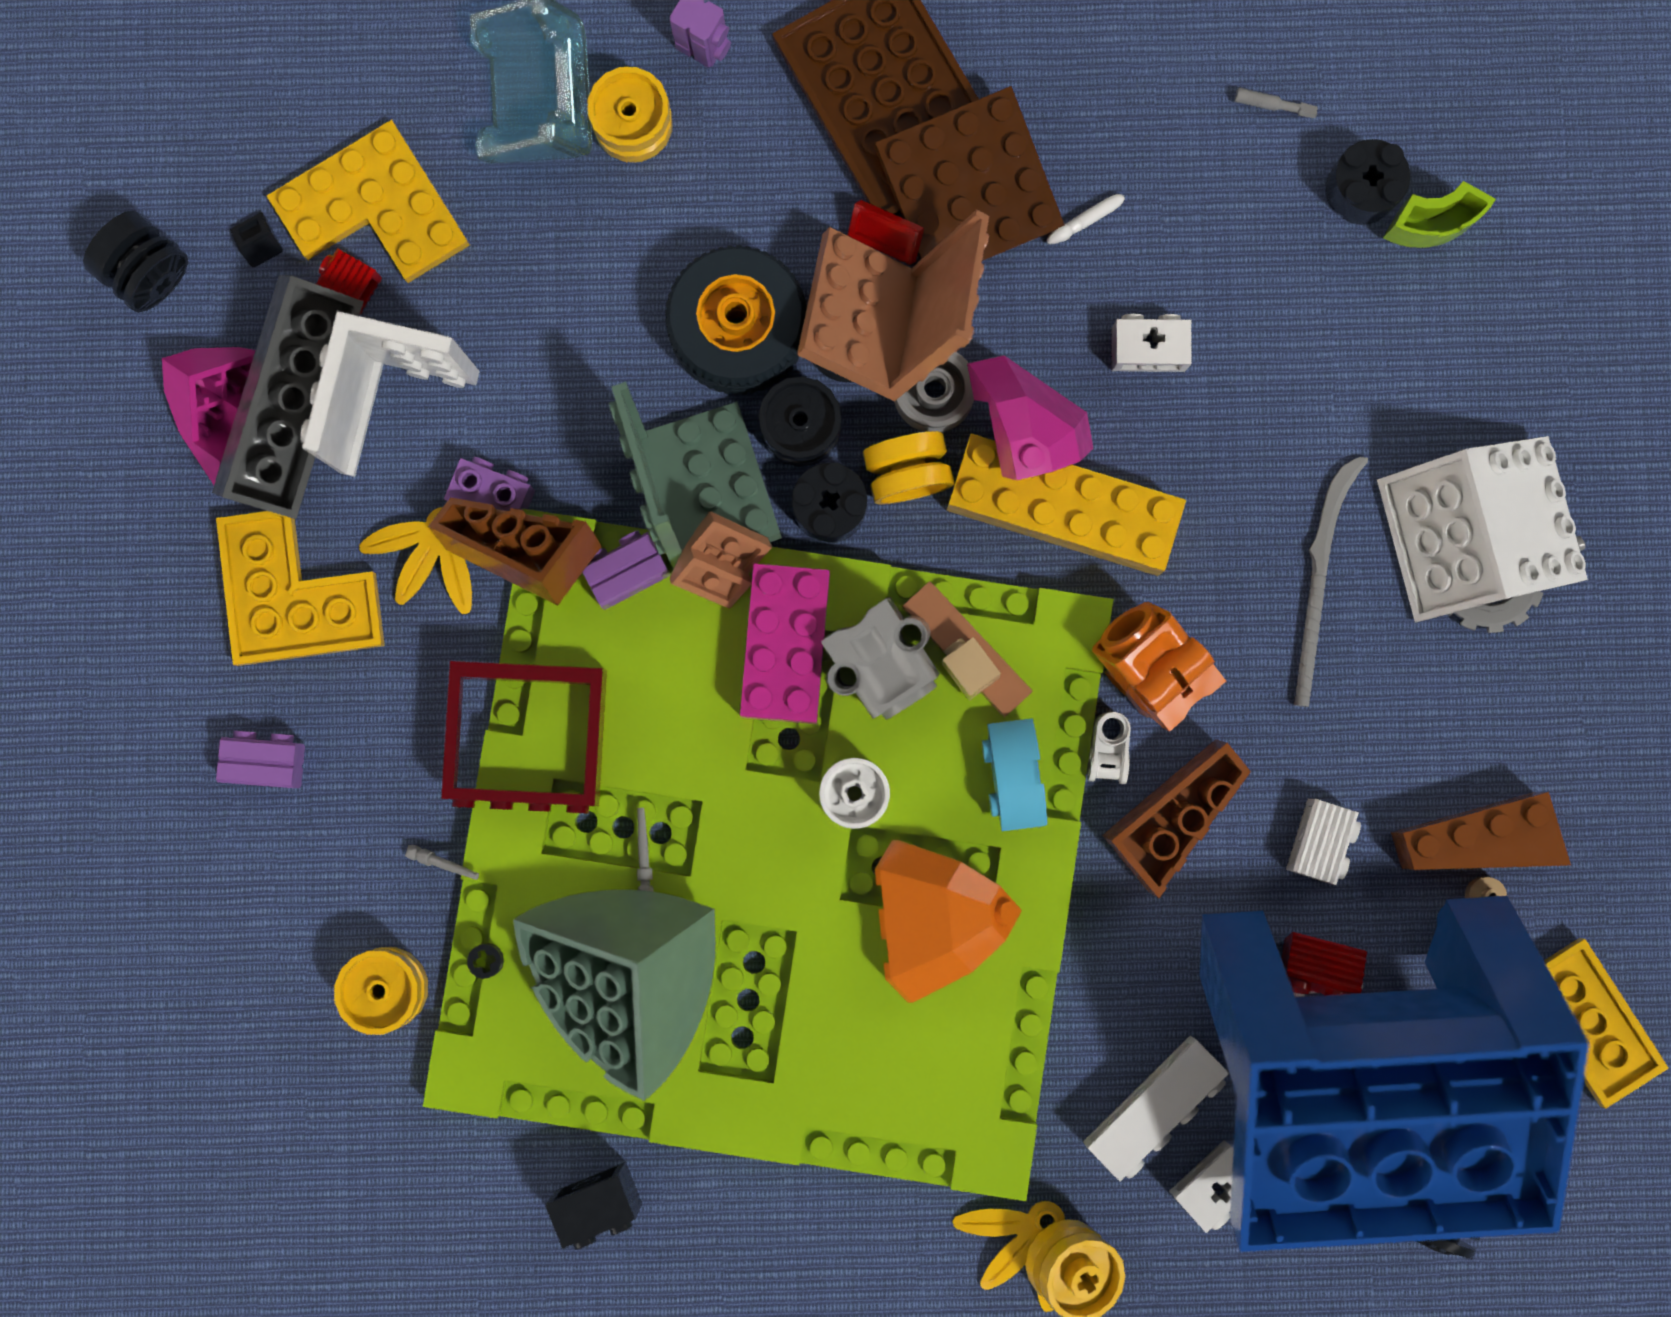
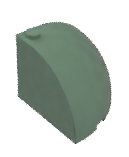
M604 890L556 899L539 905L513 919L523 966H530L537 983L532 987L534 994L556 1030L582 1060L587 1063L592 1059L600 1068L606 1071L605 1079L625 1092L646 1100L665 1082L688 1049L703 1016L712 984L715 963L714 908L659 892Z

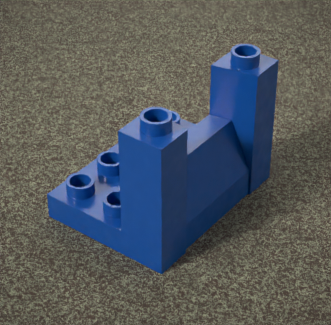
M1508 896L1446 899L1444 906L1438 912L1437 927L1425 959L1426 967L1437 989L1295 997L1263 911L1202 914L1199 976L1237 1095L1230 1219L1240 1252L1560 1232L1589 1041Z

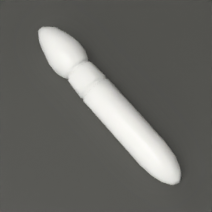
M1112 195L1079 214L1076 218L1067 222L1065 226L1052 231L1047 238V243L1056 244L1066 241L1072 234L1081 231L1113 212L1123 203L1124 195Z

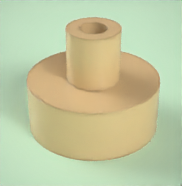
M1491 877L1475 878L1467 885L1465 890V898L1489 897V895L1490 897L1507 896L1504 885Z

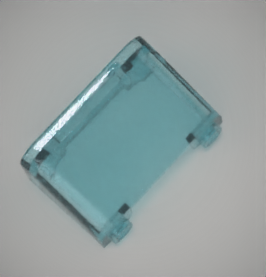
M521 0L470 15V42L476 51L490 59L493 126H485L479 129L475 141L478 159L487 163L497 164L574 159L590 154L592 149V130L588 117L589 79L585 28L579 15L554 0Z

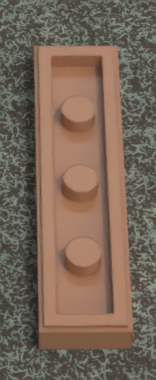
M931 581L902 606V609L909 616L921 617L928 623L930 639L944 654V650L960 638H963L965 642L972 637L976 639L1001 673L1000 679L983 690L981 694L1004 718L1033 692Z

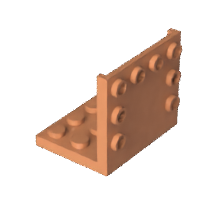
M976 209L913 268L829 227L822 234L797 355L892 401H896L919 381H924L932 370L939 365L945 364L954 352L961 347H966L973 336L974 327L972 326V319L979 302L977 289L978 282L984 271L982 258L989 240V234L987 233L989 216Z

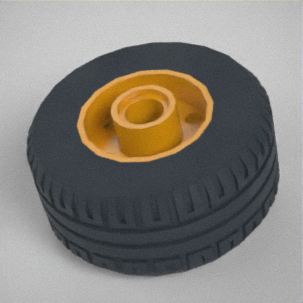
M742 245L709 250V253L705 252L701 257L693 259L694 261L690 262L687 268L680 272L681 275L677 276L675 283L671 287V292H669L666 303L667 309L665 310V322L672 349L682 367L685 368V371L709 389L713 388L717 392L733 393V395H738V393L747 394V392L752 394L758 390H765L766 387L769 388L774 383H778L782 377L784 378L793 369V365L797 364L800 357L797 353L807 310L803 290L800 288V283L796 280L795 275L790 272V269L781 260H777L773 255L770 256L766 251L762 252L760 249H751L749 246L742 247ZM734 318H744V321L734 324L730 322Z

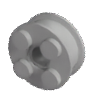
M954 352L945 364L937 366L928 374L924 381H919L894 401L902 419L911 427L922 432L939 431L942 433L962 423L968 416L974 402L967 367L968 361L958 352ZM930 382H938L944 387L945 393L939 398H932L926 394L924 387Z

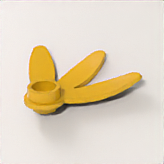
M443 507L433 510L428 515L426 522L415 521L390 525L372 533L360 543L359 550L363 554L390 553L419 543L407 559L400 573L395 593L397 604H405L419 591L429 577L438 556H440L443 580L452 602L461 614H468L471 611L472 586L465 559L447 551L428 527Z
M1051 1201L1037 1202L1030 1208L1028 1214L1010 1209L991 1208L974 1210L954 1217L953 1226L966 1233L989 1237L1017 1234L997 1253L988 1265L980 1281V1286L983 1289L989 1290L997 1287L1021 1270L1026 1264L1029 1247L1037 1234L1045 1229L1040 1225L1041 1217L1045 1214H1050L1053 1217V1223L1065 1219L1063 1211L1057 1204ZM1037 1293L1043 1311L1050 1312L1054 1310L1048 1304V1302Z

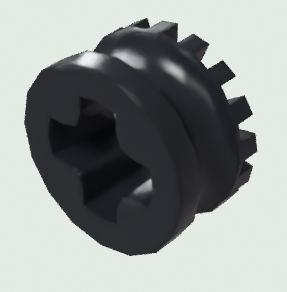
M480 944L469 953L467 966L475 977L481 979L490 978L498 974L503 968L504 954L495 944ZM481 950H485L488 956L494 955L495 962L490 964L491 971H486L484 966L477 967L476 960L481 957Z

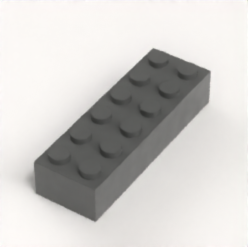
M292 275L278 276L212 490L213 494L293 519L297 518L315 460V456L302 448L303 442H301L300 435L304 421L306 419L310 420L313 405L310 403L312 387L315 382L320 381L323 369L320 366L321 351L325 344H329L337 311L359 316L363 301Z

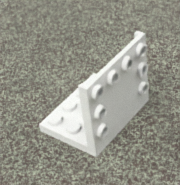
M337 311L329 344L323 346L320 355V366L323 367L320 381L314 383L310 394V403L313 405L310 420L306 419L301 429L300 439L303 442L302 448L340 474L355 477L384 364L407 369V375L419 379L428 380L429 375L442 377L443 383L458 388H464L465 383L477 384L480 371L453 338Z
M1549 436L1464 449L1377 480L1415 623L1503 599L1588 580L1585 571V560L1580 553L1575 535V523L1569 513L1565 498V487L1560 480L1555 462L1556 454L1550 444Z

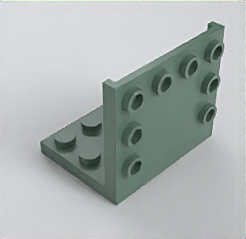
M623 382L611 386L615 401L609 402V407L621 435L619 440L625 458L633 457L636 466L635 470L629 472L636 493L643 492L647 504L640 506L647 529L649 528L659 555L666 553L673 569L692 534L710 511L767 537L770 542L782 538L738 402L646 431L627 383Z

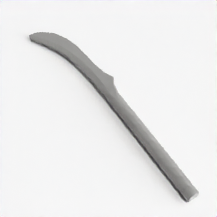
M1359 457L1343 465L1331 480L1325 496L1315 540L1308 550L1312 558V576L1295 693V706L1309 707L1324 589L1334 529L1342 502L1355 478L1368 463L1367 457Z

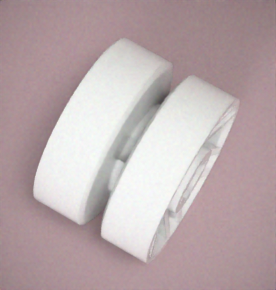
M849 758L836 763L826 772L820 785V801L825 813L832 821L846 828H863L873 824L883 815L889 803L890 789L887 778L879 767L864 759ZM852 786L859 787L862 792L861 798L857 801H852L847 796V791Z

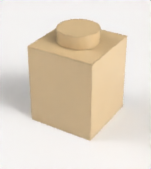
M974 637L967 642L960 638L944 650L947 656L942 659V665L969 701L1000 679V671Z

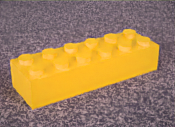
M971 433L946 511L1159 576L1166 569L1186 499L1076 465H1069L1053 472L1021 480L1005 478L1001 474L995 440Z

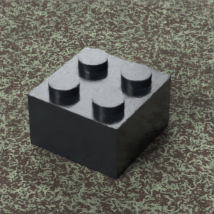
M623 1162L557 1189L545 1206L562 1249L573 1245L575 1250H579L596 1242L595 1236L609 1230L611 1235H615L633 1226L631 1221L637 1218L642 1201L626 1162Z

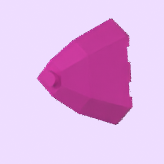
M242 347L194 348L162 358L164 393L178 431L213 485L216 481L256 350Z
M1001 355L967 363L974 400L988 402L1002 477L1021 480L1053 472L1080 462L1094 449L1087 412L1015 362Z

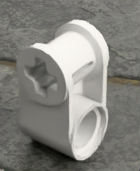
M1104 712L1094 720L1087 767L1088 781L1094 782L1096 778L1118 780L1119 784L1127 783L1131 729L1130 723L1124 715L1117 712ZM1109 718L1116 719L1120 724V733L1114 739L1106 738L1102 732L1103 723ZM1101 764H1110V765H1115L1116 767H1115V768H1106V767H1101L1100 765H1101Z

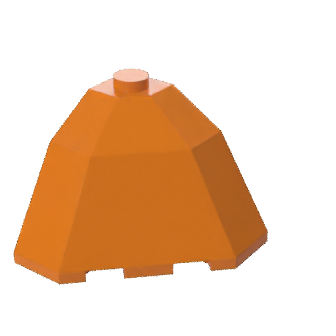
M899 840L891 841L875 868L876 885H881L883 908L878 909L881 939L887 940L889 961L884 963L885 979L908 1003H914L972 973L1006 941L1022 912L1020 907L1000 885L963 862Z

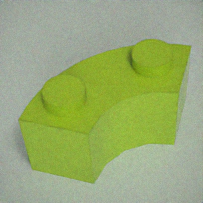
M1465 181L1452 193L1442 198H1424L1412 194L1398 210L1383 239L1401 246L1414 248L1433 247L1447 243L1462 235L1491 208L1496 199Z

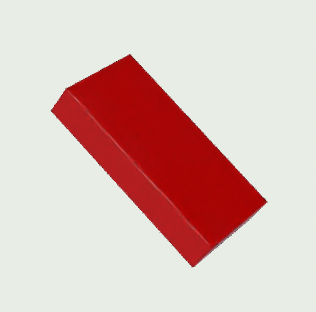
M859 200L854 204L847 236L911 265L917 259L924 227L863 200Z

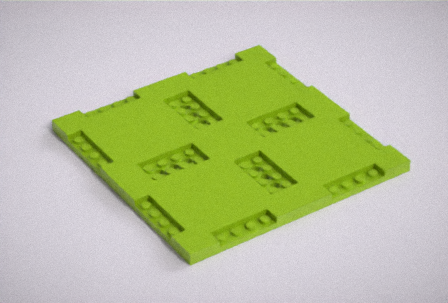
M522 508L527 515L543 517V514L557 516L560 521L573 523L574 519L586 521L602 545L600 549L606 548L607 552L620 547L619 540L634 531H639L641 535L647 532L650 534L648 529ZM772 547L758 564L830 570L825 638L837 630L856 626L864 619L869 609L890 597L903 617H909L902 609V606L931 581L1033 691L1005 718L981 693L969 701L943 667L942 659L946 655L929 638L928 643L923 649L940 673L934 679L937 687L887 720L884 719L882 714L872 719L856 693L848 696L839 695L830 688L828 672L835 663L824 647L817 724L740 717L751 586L729 609L671 584V576L604 610L599 605L583 572L559 605L512 583L499 663L603 668L607 671L599 806H589V811L593 812L597 817V826L589 833L581 831L577 825V818L580 813H566V805L551 804V812L528 811V803L513 802V810L490 809V801L475 800V808H472L463 867L479 873V878L475 880L462 875L460 878L463 882L439 1026L434 1034L422 1107L497 1119L500 1116L648 1139L650 1143L797 1166L800 1163L948 1186L951 1190L1026 1201L1037 1131L1036 1119L1057 974L1058 972L1060 973L1081 828L1080 815L1100 677L1104 669V665L1093 653L1092 648L1101 639L1104 631L1110 625L1114 599L1045 588L1034 589L896 568L891 567L889 564ZM661 554L670 574H672L673 568L667 554ZM753 569L749 573L751 580L753 575ZM914 624L904 626L902 635L906 642L910 644L919 643L922 639L920 628ZM841 667L839 672L841 681L847 685H854L857 677L855 671L849 667ZM496 680L489 726L484 734L475 789L584 794L590 685ZM1033 718L1040 753V760H1038L1041 784L1044 783L1047 826L1002 831L999 816L992 817L990 811L989 794L995 793L991 762L984 763L982 740H988L987 724ZM791 728L799 733L800 742L795 749L786 750L779 745L778 737L784 729ZM849 758H860L872 762L884 773L889 784L890 798L885 812L876 822L863 828L854 829L838 825L827 816L820 801V785L826 772L836 763ZM852 786L848 789L847 796L850 800L857 801L861 798L862 792L859 787ZM637 808H644L649 867L652 868L653 880H650V885L653 886V892L690 900L714 908L715 912L714 972L703 1016L688 1049L665 1082L646 1100L625 1092L605 1079L606 1071L600 1068L592 1059L587 1063L582 1060L556 1030L534 994L532 987L537 983L530 966H523L513 920L539 905L571 895L604 890H638L641 883L637 881V869H639ZM619 817H629L634 823V832L628 838H620L614 831V823ZM658 822L666 823L671 829V838L664 844L656 843L651 837V828ZM892 840H899L963 862L1000 885L1022 910L1006 941L972 973L914 1003H908L885 979L884 963L889 961L887 940L881 939L878 909L883 908L881 885H876L872 864L876 858L884 855ZM480 944H495L504 954L503 968L498 974L490 978L481 979L475 977L467 966L469 953ZM481 950V957L476 960L477 967L484 966L486 971H491L490 964L495 962L494 955L488 956L485 950ZM757 951L764 956L765 966L760 972L753 973L745 968L744 957L747 953ZM752 989L758 994L759 1004L756 1008L746 1010L739 1005L738 994L742 990ZM747 1027L752 1031L754 1040L751 1045L739 1047L733 1042L732 1032L736 1028Z

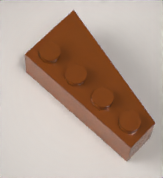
M450 497L428 526L447 551L556 605H559L602 546L586 521L574 519L573 523L560 521L557 516L543 514V517L527 515L524 510L510 508L509 511L495 509L491 504Z
M1215 739L1102 836L1146 890L1159 899L1167 889L1166 885L1176 871H1180L1187 861L1186 857L1197 842L1204 838L1209 831L1208 827L1218 813L1224 810L1251 771L1227 742Z
M1532 792L1391 832L1402 869L1571 866L1549 792Z

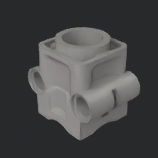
M890 597L869 609L864 619L856 626L837 630L821 641L835 663L828 672L830 688L839 695L848 696L856 693L872 719L882 714L884 719L887 720L912 705L937 687L934 679L940 674L923 649L930 638L928 623L918 616L904 618ZM914 624L920 628L922 639L919 643L910 644L906 642L902 635L905 625ZM841 667H849L855 671L857 677L854 685H847L841 681L839 676Z

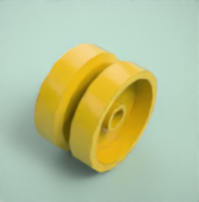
M619 67L605 73L593 85L588 97V117L599 145L611 157L624 162H642L656 156L667 145L672 133V112L664 87L655 76L637 67Z
M929 431L909 434L885 440L864 449L863 457L866 470L874 474H883L877 477L870 485L875 504H893L910 501L953 487L955 483L951 466L942 462H935L941 459L947 452L943 433Z
M379 947L352 957L340 970L334 984V1002L340 1017L352 1029L367 1035H384L410 1023L422 1011L428 997V978L422 964L411 953L397 947ZM378 984L382 985L385 989L384 997L379 994L381 988L377 987Z
M1064 1219L1048 1225L1037 1234L1028 1249L1025 1264L1028 1280L1036 1292L1062 1317H1101L1115 1305L1123 1291L1125 1281L1123 1260L1114 1247L1102 1239L1092 1227L1079 1220Z

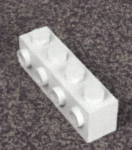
M1189 1036L1083 1143L1119 1181L1125 1176L1130 1179L1144 1166L1145 1162L1142 1159L1151 1150L1157 1152L1162 1149L1172 1137L1170 1132L1179 1123L1184 1125L1197 1114L1199 1110L1197 1105L1206 1096L1212 1098L1225 1086L1226 1082L1223 1079L1229 1072L1195 1038Z

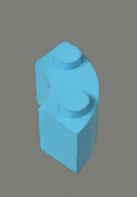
M1033 718L987 724L988 740H982L984 763L991 762L995 793L989 794L992 817L999 816L1002 831L1047 826L1044 783L1041 784L1038 766L1040 753Z

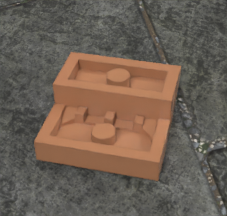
M710 511L683 549L671 574L670 582L677 587L730 609L752 585L749 573L753 569V564H758L772 546L767 537Z

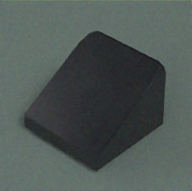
M263 212L230 229L240 253L253 268L283 252V248Z

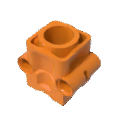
M1144 602L1117 617L1106 628L1101 639L1092 648L1093 653L1107 669L1105 674L1115 687L1129 699L1141 715L1153 719L1169 732L1185 719L1188 711L1197 701L1213 694L1226 682L1225 678L1213 664L1214 659L1206 648L1193 637H1189L1169 611L1150 602Z

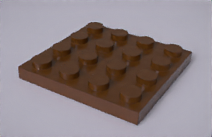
M1012 86L873 144L902 218L924 227L918 250L919 260L924 258L976 209L989 216L987 227L989 240L984 249L982 261L1065 226Z

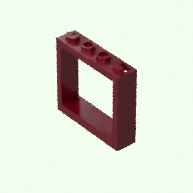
M450 661L441 799H452V807L475 808L476 800L490 801V809L513 810V802L528 803V811L551 812V804L566 805V813L589 814V806H599L607 671L603 668ZM464 679L590 685L584 794L457 788Z

